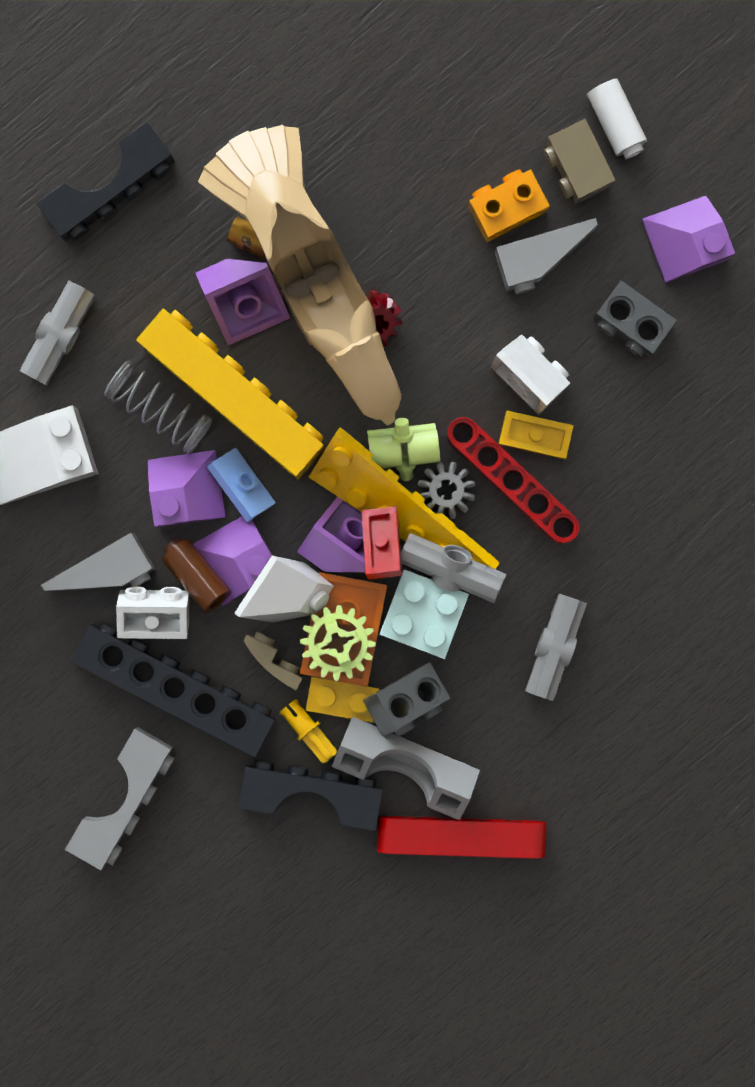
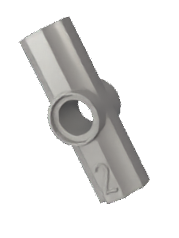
M68 280L52 312H48L39 324L35 334L36 341L28 353L25 362L22 364L20 372L46 386L48 385L63 355H67L74 346L80 333L79 326L87 314L90 305L93 303L95 294Z
M412 533L408 536L401 551L402 564L432 576L433 582L438 587L447 591H459L462 589L492 603H495L507 575L472 560L471 553L460 546L447 545L442 547Z
M558 594L547 628L544 627L534 654L536 660L525 692L551 701L554 700L564 668L568 667L577 643V638L575 637L587 603Z

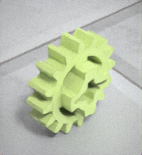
M337 605L336 613L331 614L330 610L324 607V617L320 618L313 614L311 617L315 623L314 626L304 625L303 627L309 633V638L300 639V643L308 645L309 650L305 651L302 656L313 658L314 661L310 664L309 668L312 670L319 665L322 668L321 677L323 678L329 671L333 672L335 681L339 680L340 672H345L349 679L353 678L352 669L356 667L358 670L364 671L365 668L361 663L362 659L372 660L373 658L366 651L367 647L376 646V642L367 639V635H370L374 630L373 628L364 629L362 625L367 618L363 616L358 620L355 619L354 608H351L348 614H344L342 605ZM336 619L346 620L357 629L350 632L339 628ZM325 624L327 634L323 642L315 644L316 633ZM333 633H338L340 637L346 636V638L354 636V639L348 640V643L343 645V652L338 653L336 648L330 649V647L322 649L323 646L328 645L333 640ZM362 641L360 653L355 660L351 661L349 651L352 645ZM324 654L337 658L340 666L327 664L319 656Z

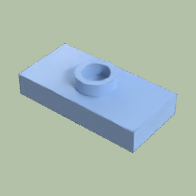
M237 448L216 459L207 467L247 523L276 503Z

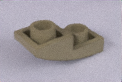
M256 632L254 637L247 634L244 643L255 659L275 678L297 690L303 679V676L297 674L300 668L281 659L279 664L273 662L279 649L273 647L274 639L260 632Z

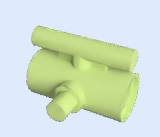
M398 418L395 421V428L367 431L369 450L373 454L371 459L381 468L396 467L400 472V479L403 481L413 479V470L416 468V465L440 462L438 433L435 423L409 426L408 419Z

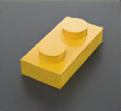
M506 410L499 445L565 460L574 425Z
M312 676L305 711L350 719L355 717L362 721L373 723L374 720L363 699L379 691V688Z

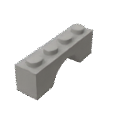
M352 717L332 764V767L362 780L378 771L389 770L402 773L413 779L421 787L426 797L427 807L457 820H460L470 801L480 772L479 769L401 736L397 737L393 733L382 736L378 727L355 717Z
M140 727L135 728L117 758L128 778V793L125 802L117 812L105 817L86 816L82 819L65 850L99 870H102L107 863L113 866L123 847L118 845L124 833L130 836L140 820V817L135 815L140 805L143 803L147 806L157 790V787L152 784L159 773L165 776L175 758L170 753L174 747Z

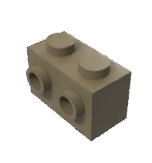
M586 119L548 136L546 141L547 148L544 149L545 157L551 168L557 167L562 177L559 180L561 190L567 199L572 197L575 205L614 185L616 180Z

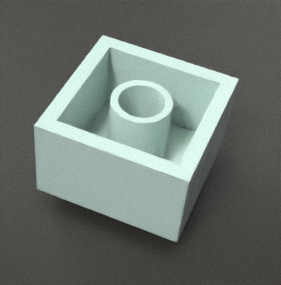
M403 570V576L400 578L379 635L445 659L469 594L460 590H444L438 587L431 579Z

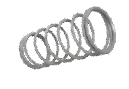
M131 361L125 362L111 379L104 396L107 399H111L114 403L122 400L130 393L126 404L127 413L135 412L146 402L141 416L143 424L149 423L162 412L157 424V434L165 433L178 421L173 432L172 444L177 445L191 434L183 448L186 454H190L209 430L213 419L203 414L196 424L181 439L175 442L177 431L190 409L191 403L183 409L169 426L159 431L164 415L176 393H173L165 404L151 418L145 421L144 417L148 406L161 383L158 382L141 403L132 410H129L131 399L146 373L145 371L142 372L139 378L122 396L114 399V396L126 383L134 368V363H131Z

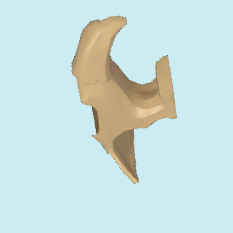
M284 125L268 129L264 127L251 132L246 131L229 140V143L216 153V157L204 166L198 183L250 222L268 264L282 289L281 293L309 345H313L325 357V360L338 375L363 415L375 420H381L386 425L392 424L396 421L395 411L399 407L402 394L386 357L380 334L376 331L372 306L357 282L332 231L318 213L305 191L299 128L286 127Z

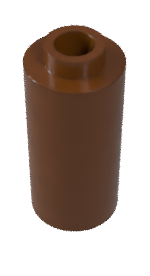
M177 538L164 548L163 552L165 555L162 558V562L204 613L213 611L231 595L232 591L189 539L181 541Z

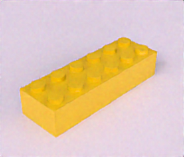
M163 308L136 341L299 481L324 452L325 448L321 443L324 439L323 435L308 422L304 427L296 422L295 419L298 417L296 412L282 400L275 404L269 399L272 395L269 392L270 390L255 377L248 381L243 376L245 374L243 367L232 357L227 355L222 359L217 354L219 351L216 347L217 345L201 332L198 336H195L191 332L193 326L178 311L174 310L170 314Z

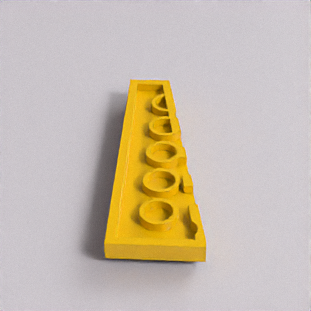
M340 427L309 475L310 479L360 512L362 510L396 506L399 515L400 538L404 541L412 533L442 547L447 545L460 546L471 553L472 560L496 570L500 563L464 531L459 530L444 514H435L424 503V497L417 491L411 493L398 482L400 477L390 468L387 471L383 470L371 459L373 454Z

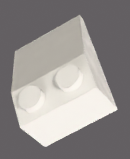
M521 334L496 355L491 368L539 415L568 387L570 382L566 378L569 374L557 361L551 364L542 355L545 350L538 341L531 336L526 339Z
M73 405L0 431V505L99 474L79 410Z

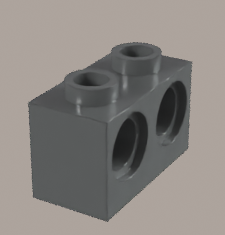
M621 280L594 316V319L599 322L597 327L610 337H614L616 334L627 342L624 346L638 357H642L644 354L648 358L655 352L677 321ZM613 304H621L627 309L628 315L625 320H616L612 317L610 307ZM644 323L650 324L655 330V338L653 340L641 338L638 333L639 325Z
M429 662L363 699V702L382 736L395 731L398 737L416 727L413 720L422 716L424 720H427L441 712L440 704L449 700L450 697ZM418 687L424 691L425 701L419 697ZM391 703L398 708V717L394 716L391 712Z

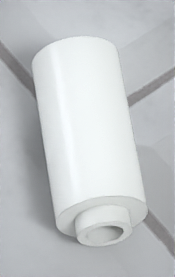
M618 79L609 80L589 91L587 96L616 156L624 155L625 159H629L644 151L642 145L647 142V139Z

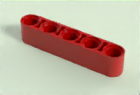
M466 417L456 418L451 422L446 435L451 447L551 541L558 544L568 543L576 538L579 533V523L576 517L481 427ZM458 425H466L472 432L471 440L466 443L456 441L453 437V429ZM485 448L493 450L497 456L496 463L490 467L483 466L478 460L480 450ZM507 472H516L521 477L522 483L518 490H509L505 487L503 477ZM539 495L545 499L547 506L542 514H535L529 509L528 501L531 496ZM557 519H566L571 524V533L568 537L561 538L555 534L553 526Z
M379 816L377 852L412 855L545 858L547 822Z

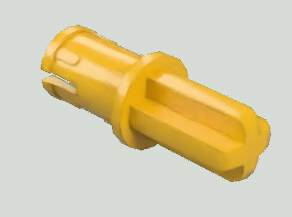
M295 699L289 705L295 711L297 717L287 707L281 710L280 715L287 720L299 735L298 741L303 740L318 760L324 764L336 755L337 749L318 727L320 725L319 721L315 723L299 704V701Z

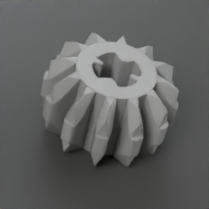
M438 462L436 464L437 476L429 468L424 471L425 475L432 481L431 483L424 480L418 481L419 487L429 489V492L421 493L420 495L425 500L431 499V502L426 505L430 510L436 505L439 507L437 513L443 514L444 509L448 508L450 519H455L456 512L454 506L456 505L460 511L466 513L468 507L461 499L474 500L475 495L464 492V489L474 487L475 482L467 481L462 483L461 480L466 477L468 470L463 469L458 476L455 475V462H451L448 472H444L443 463ZM447 481L449 482L448 486L454 485L456 491L452 492L450 500H444V495L438 496L437 490L441 488V482Z

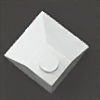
M272 555L235 611V614L242 618L267 622H278L313 615L327 604L329 593L334 585L304 562Z

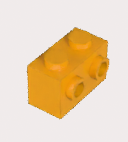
M521 169L516 170L502 179L503 184L493 189L490 185H486L472 193L473 199L469 200L468 208L486 243L547 213L550 205L531 169L522 173Z

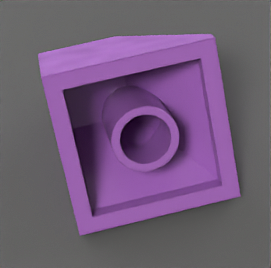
M707 196L642 219L665 283L723 263L735 255L724 221Z
M225 259L196 272L204 295L228 346L290 319L267 263Z
M216 450L148 460L149 494L155 527L160 528L226 518L222 488L207 468L217 459Z
M337 496L313 526L297 552L324 572H365L362 512Z
M242 516L193 544L232 591L231 595L222 603V606L248 592L273 555L253 519L247 523Z

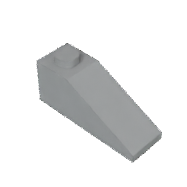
M596 218L496 247L495 256L506 292L515 290L516 294H521L535 289V283L540 282L595 230L598 225Z
M129 533L43 583L41 586L44 591L122 587L129 584L132 587L140 586L151 579L149 573L155 570V567L134 533Z

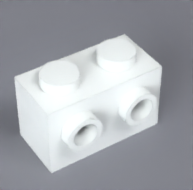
M133 586L126 590H120L116 605L117 638L187 639L189 628V593L181 591L177 587L146 590L143 587Z

